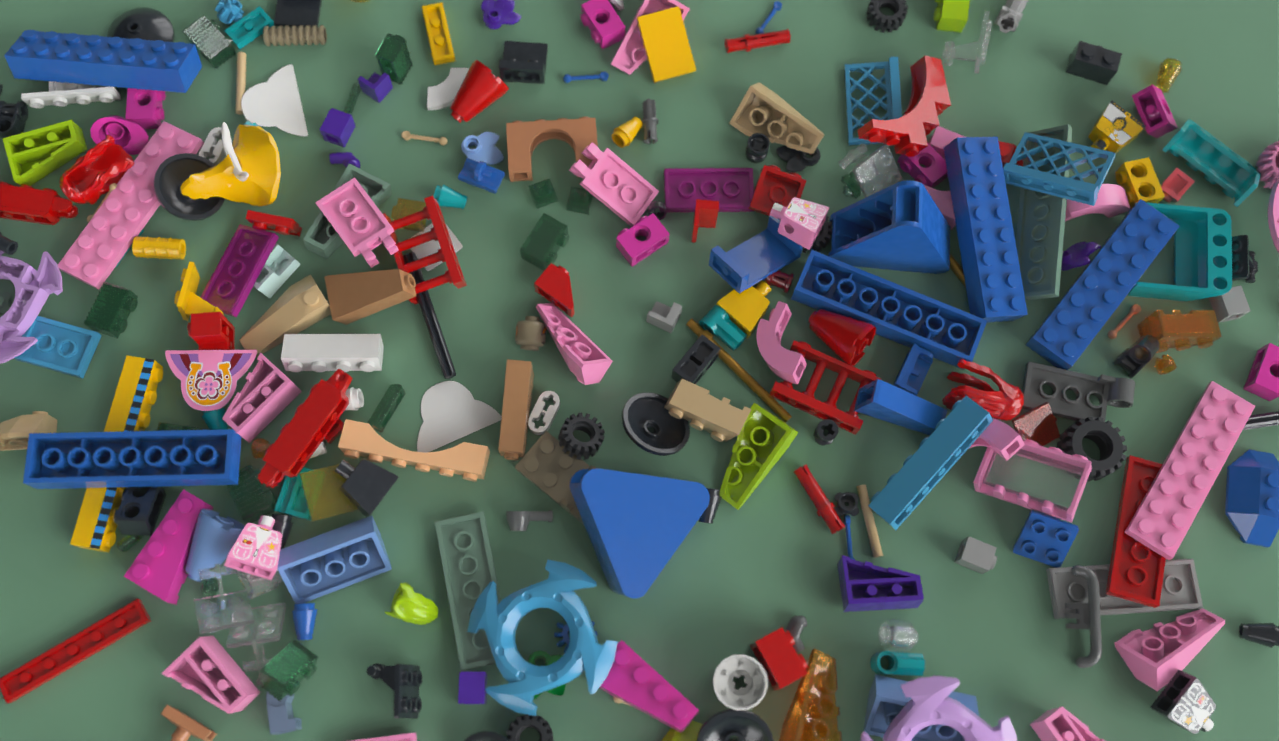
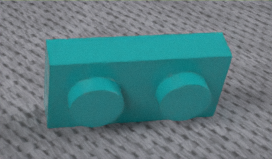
M259 6L224 31L240 50L262 35L265 26L271 28L275 24Z

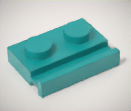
M303 467L296 477L290 478L286 476L274 511L311 521L326 474Z

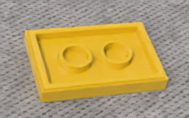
M679 6L636 18L654 83L696 72Z

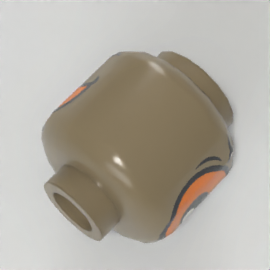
M525 316V320L519 321L516 325L515 342L520 345V349L539 351V347L544 346L546 341L547 328L545 324L539 322V317Z

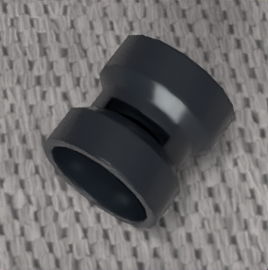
M755 133L749 137L745 151L749 161L760 163L766 159L770 146L769 138L762 133Z

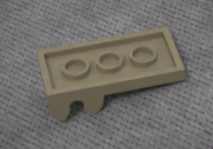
M545 431L518 462L515 469L584 525L570 491V479L575 472L581 469L597 468L592 465L589 466L582 459H576L577 455L575 454L573 458L569 457L570 452L564 453L562 451L564 446L560 447L559 441Z

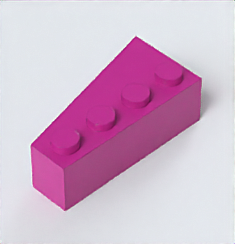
M183 489L124 577L163 601L176 605L179 599L178 593L188 575L186 574L185 567L198 516L202 509L213 510V506Z
M621 640L617 644L612 667L607 678L599 688L676 731L683 733L699 714V710L626 643Z

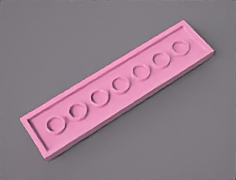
M163 121L135 159L134 166L126 171L118 182L117 187L112 190L59 262V269L99 290L132 245L134 237L140 234L160 206L154 191V176L158 167L166 159L177 154L189 153L196 155L204 144L202 139Z
M1211 381L1206 386L1124 533L1167 560L1173 559L1252 414L1255 405Z

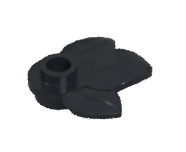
M786 145L776 149L780 159L788 162L786 170L790 172H801L807 166H814L821 157L818 148H816L813 154L792 149ZM809 154L813 158H807L805 155Z

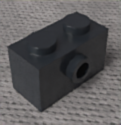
M1079 41L1070 54L1066 73L1108 85L1118 72L1122 53L1103 48L1099 45Z

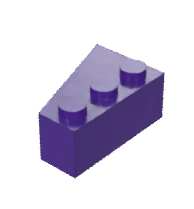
M844 555L841 556L837 563L844 612L918 608L924 601L920 575L890 567L888 569L879 567L867 561H856Z

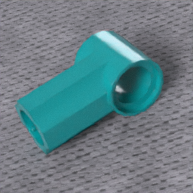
M715 305L699 321L700 326L704 330H708L713 336H717L733 351L747 338V334L730 320L727 312L718 305Z
M883 651L877 652L871 657L870 666L879 675L923 676L925 660L922 653ZM882 656H885L889 661V667L886 670L880 666Z

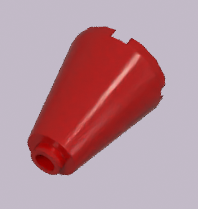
M478 60L471 64L450 106L452 111L450 115L459 123L462 121L467 123L509 90L508 86L498 76L496 77L491 73L492 70Z
M820 309L818 312L814 311L808 320L810 330L839 358L851 366H855L863 358L865 347L867 345L870 347L876 333V327L870 323Z

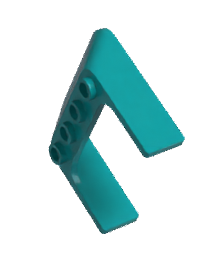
M1190 119L1184 123L1162 149L1165 153L1169 151L1176 157L1181 155L1187 160L1186 164L1195 171L1199 169L1205 173L1204 178L1213 185L1218 183L1222 186L1224 194L1232 199L1235 198L1233 205L1236 207L1258 187L1261 173L1253 165Z
M1148 203L1180 226L1174 233V285L1137 282L1128 293V296L1194 301L1228 293L1232 288V226L1229 213L1216 208Z

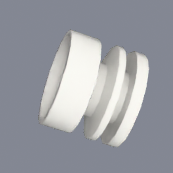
M744 654L732 655L724 659L716 668L713 677L714 691L718 699L725 706L737 711L749 710L757 706L765 697L768 687L767 674L763 666L753 657ZM742 675L745 677L744 682L747 685L745 688L740 687L737 690L734 688L735 682L732 680L734 677L739 678Z

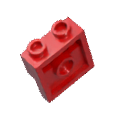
M764 165L758 177L748 209L770 216L775 203L788 207L793 198H801L807 180L802 179V176L797 173L790 172L788 174L780 171L781 169L775 165Z

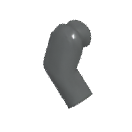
M803 615L793 616L785 630L791 633L795 644L792 646L796 653L805 649L800 638L803 628L807 626V619Z

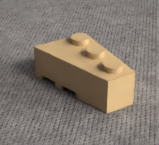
M684 379L678 381L664 407L669 410L668 413L677 419H686L690 422V426L700 431L704 429L711 433L710 436L719 442H727L740 434L751 411L750 408L744 406L743 410L729 405L730 399L723 397L721 401L710 395V391Z

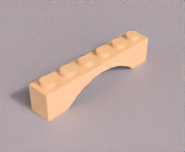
M345 419L338 445L344 456L358 459L359 456L368 457L367 460L375 463H382L385 460L392 462L391 465L400 468H406V465H411L421 472H429L430 469L437 470L443 476L453 477V474L462 475V478L474 482L477 481V478L484 480L490 455L488 446L463 442L455 447L437 452L409 451L387 442L376 433L369 423Z

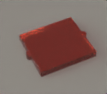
M1045 402L1012 420L1015 431L1020 434L1023 441L1029 439L1037 442L1039 446H1044L1060 437L1056 424L1057 418L1053 416L1049 402Z

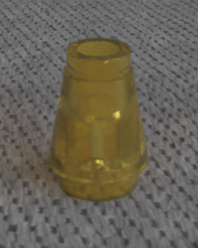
M1167 58L1159 65L1156 87L1161 89L1162 93L1169 92L1182 71L1180 61Z

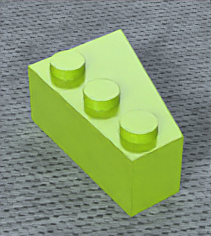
M934 0L937 3L933 20L936 21V30L962 33L968 20L970 0Z
M72 120L3 138L13 179L19 185L32 186L87 150L83 131Z

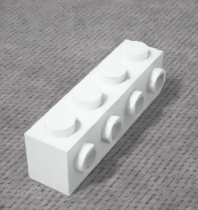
M284 334L281 360L285 371L324 372L337 371L338 369L344 372L381 371L384 346L381 334Z

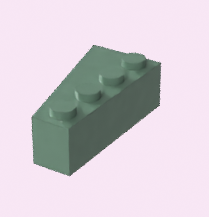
M351 164L347 166L333 191L355 177L378 208L392 195L389 183ZM321 211L303 238L307 250L325 259H328L344 243Z

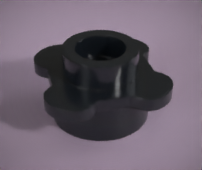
M839 492L835 495L834 499L837 502L835 511L839 516L843 514L858 515L859 508L857 505L859 497L857 494L850 492L842 494Z

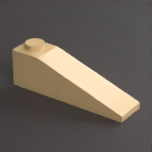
M761 83L749 87L729 123L747 136L762 133L769 138L771 143H779L810 154L814 153L825 135L780 96Z
M33 411L32 415H21L1 422L0 451L27 449L29 433H56L57 419L48 415V412Z

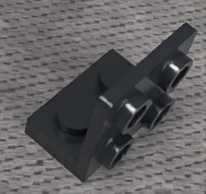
M277 0L274 17L275 26L292 27L296 25L299 28L300 25L304 27L306 25H310V27L317 25L318 27L322 0Z
M505 41L503 60H499L501 80L504 82L545 84L548 44Z

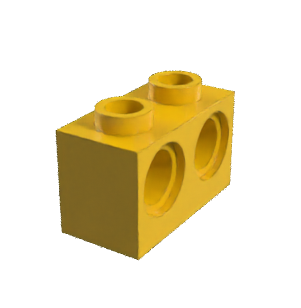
M1149 157L1124 162L1115 172L1117 183L1126 191L1130 208L1140 199L1147 203H1159L1165 197Z

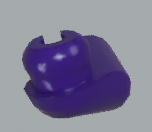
M351 152L330 153L329 155L331 164H343L346 168L351 164L360 169V161Z

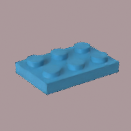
M37 316L22 337H35L38 341L14 359L83 379L102 335L95 331Z

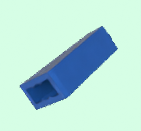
M880 379L859 388L854 408L855 412L929 436L936 430L937 423L943 418L946 419L947 414L946 409Z

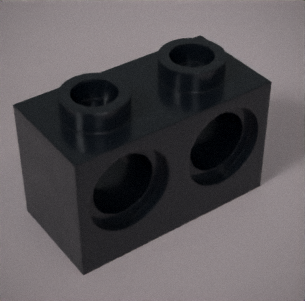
M701 335L672 369L671 378L676 382L684 379L697 384L717 360L721 348L704 335Z
M163 486L127 487V489H124L121 505L114 514V522L117 524L121 534L152 536L166 498Z

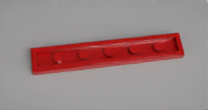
M135 599L1 677L0 690L6 703L14 702L149 623L151 619L141 599Z

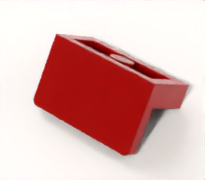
M696 199L691 242L696 243L698 227L715 229L719 201Z

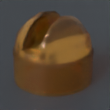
M1162 355V359L1158 357L1155 360V368L1160 375L1170 373L1177 368L1175 361L1169 355Z
M263 438L253 441L251 452L254 458H263L265 456L267 448L271 445L269 441Z

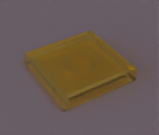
M339 464L300 473L312 522L358 510L339 490L346 480L335 472Z

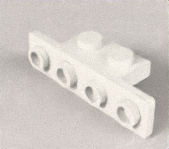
M48 81V92L21 94V99L32 108H43L47 105L63 107L72 103L87 105L98 101L111 103L114 100L121 99L120 93L114 87L98 88V85Z

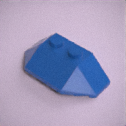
M1249 449L1227 467L1225 514L1235 530L1240 534L1243 543L1267 548L1271 546L1279 530V462L1272 453Z

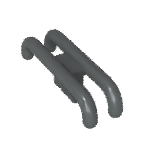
M1075 565L1071 569L1072 574L1082 576L1087 580L1088 604L1065 603V608L1067 609L1076 608V614L1065 613V618L1076 619V624L1066 623V629H1090V653L1086 657H1078L1075 660L1077 667L1088 668L1097 664L1102 654L1099 582L1093 570L1086 566Z

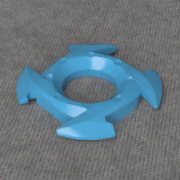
M547 560L545 569L550 572L548 579L511 593L499 604L496 583L491 581L478 597L471 612L467 632L478 633L480 629L485 630L497 668L508 682V684L487 687L485 689L486 692L501 705L517 713L536 716L537 705L533 703L534 695L569 683L582 675L584 671L587 677L588 691L590 694L595 693L608 676L615 659L618 641L607 640L603 645L598 643L587 608L580 596L574 592V590L596 587V581L574 566L553 560ZM538 608H550L557 611L566 620L570 631V642L565 654L557 662L548 666H536L527 662L521 656L516 646L515 635L519 622L527 613Z

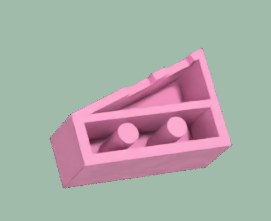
M262 353L257 358L258 363L253 372H249L245 378L247 382L240 393L237 392L222 418L248 443L302 392Z
M214 636L199 637L161 673L178 681L186 689H191L200 694L203 699L228 714L242 711L261 693Z
M1064 707L1047 710L1030 724L1041 741H1105L1088 730L1089 727Z

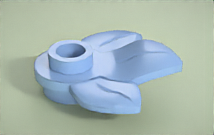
M483 132L479 136L470 135L462 141V152L469 159L477 162H486V165L498 164L504 159L502 152L495 146L499 140V135L495 133ZM470 146H476L475 149H469Z

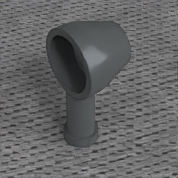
M506 511V518L510 531H526L530 521L552 522L553 511Z

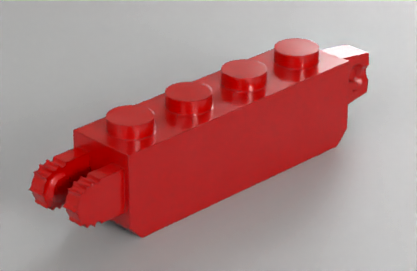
M0 181V218L55 225L59 222L60 217L74 219L79 214L78 208L72 205L69 199L61 198L58 192L53 189L43 188V190L28 185L12 186L9 183Z
M338 369L327 381L321 379L319 383L311 388L308 398L297 407L291 421L283 426L280 436L275 443L267 448L262 459L266 464L261 469L257 478L261 484L274 488L285 475L291 478L299 474L349 405L348 397L345 395L353 379L349 374Z

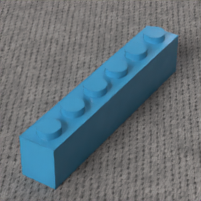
M968 396L958 400L953 405L952 412L946 419L943 418L937 423L936 430L930 437L927 436L921 441L919 449L915 454L908 456L899 472L892 474L884 489L878 491L872 497L871 503L868 506L895 530L898 529L992 423L993 419L990 413Z

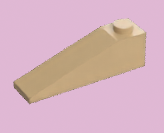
M311 274L291 285L239 340L245 350H257L255 358L260 353L263 354L281 344L284 340V334H298L331 315L330 305Z

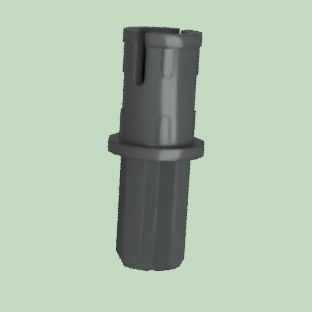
M646 99L643 101V119L641 120L644 126L643 141L646 144H651V136L652 143L654 144L658 142L657 124L659 123V120L656 118L655 100Z

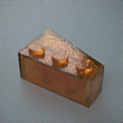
M1156 310L1137 325L1140 337L1150 335L1159 341L1160 347L1157 353L1165 352L1169 348H1176L1177 351H1181L1197 345L1199 348H1207L1214 345L1213 342L1222 337L1215 310H1191L1189 314H1181L1180 310H1173L1172 314H1164L1163 310Z

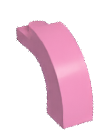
M1102 184L1094 206L1067 199L1065 222L1087 214L1099 213L1111 218L1130 211L1131 208L1125 189L1115 184Z
M778 301L776 307L770 312L769 321L764 319L759 321L756 334L757 345L767 366L775 375L785 381L798 385L807 363L802 354L787 350L781 346V338L792 313L787 303Z
M993 419L992 423L969 448L976 446L989 447L1007 461L1025 444L1020 434L1002 421Z

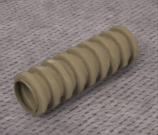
M293 25L292 28L290 26H285V28L283 26L278 28L276 26L271 28L265 26L263 29V39L266 46H271V44L273 46H278V44L281 46L285 44L288 46L292 44L298 46L299 43L302 46L305 43L307 45H312V43L314 45H319V43L325 45L327 42V32L324 25L319 27L317 25H313V27H310V25H306V27L300 25L299 28L296 25Z

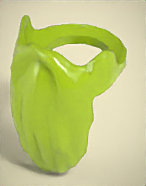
M404 582L400 583L394 594L391 611H385V614L408 623L424 625L438 618V608L431 599L424 597L422 594L415 593L412 586Z

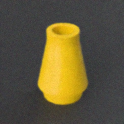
M633 117L631 120L616 127L611 135L614 143L621 148L629 146L638 131L643 127L642 121L638 117Z

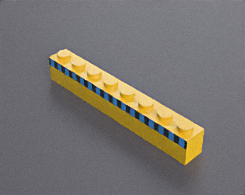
M126 355L104 432L145 431V428L150 424L151 407L157 399L156 390L158 383L163 379L162 365L153 359ZM127 487L86 489L70 545L83 549L110 552L111 547L116 541L115 532L117 524L114 522V514L121 505L122 494Z

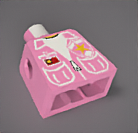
M795 197L791 200L788 207L775 203L770 216L781 220L778 228L779 234L810 250L824 225L829 207Z
M264 515L260 517L258 525L247 523L230 550L224 566L272 580L278 567L282 534L272 530L275 520L270 516Z

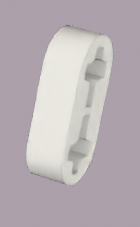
M222 127L214 128L209 132L199 152V156L204 158L214 155L215 158H210L209 161L215 166L226 155L222 139L218 142L216 141V138L222 137Z
M543 392L530 414L528 426L535 435H543L545 431L549 430L559 410L560 400L555 392ZM550 397L553 398L555 405H550L547 411H545L546 405L544 400H549ZM541 415H544L543 424L545 426H539L536 429L533 421H539Z

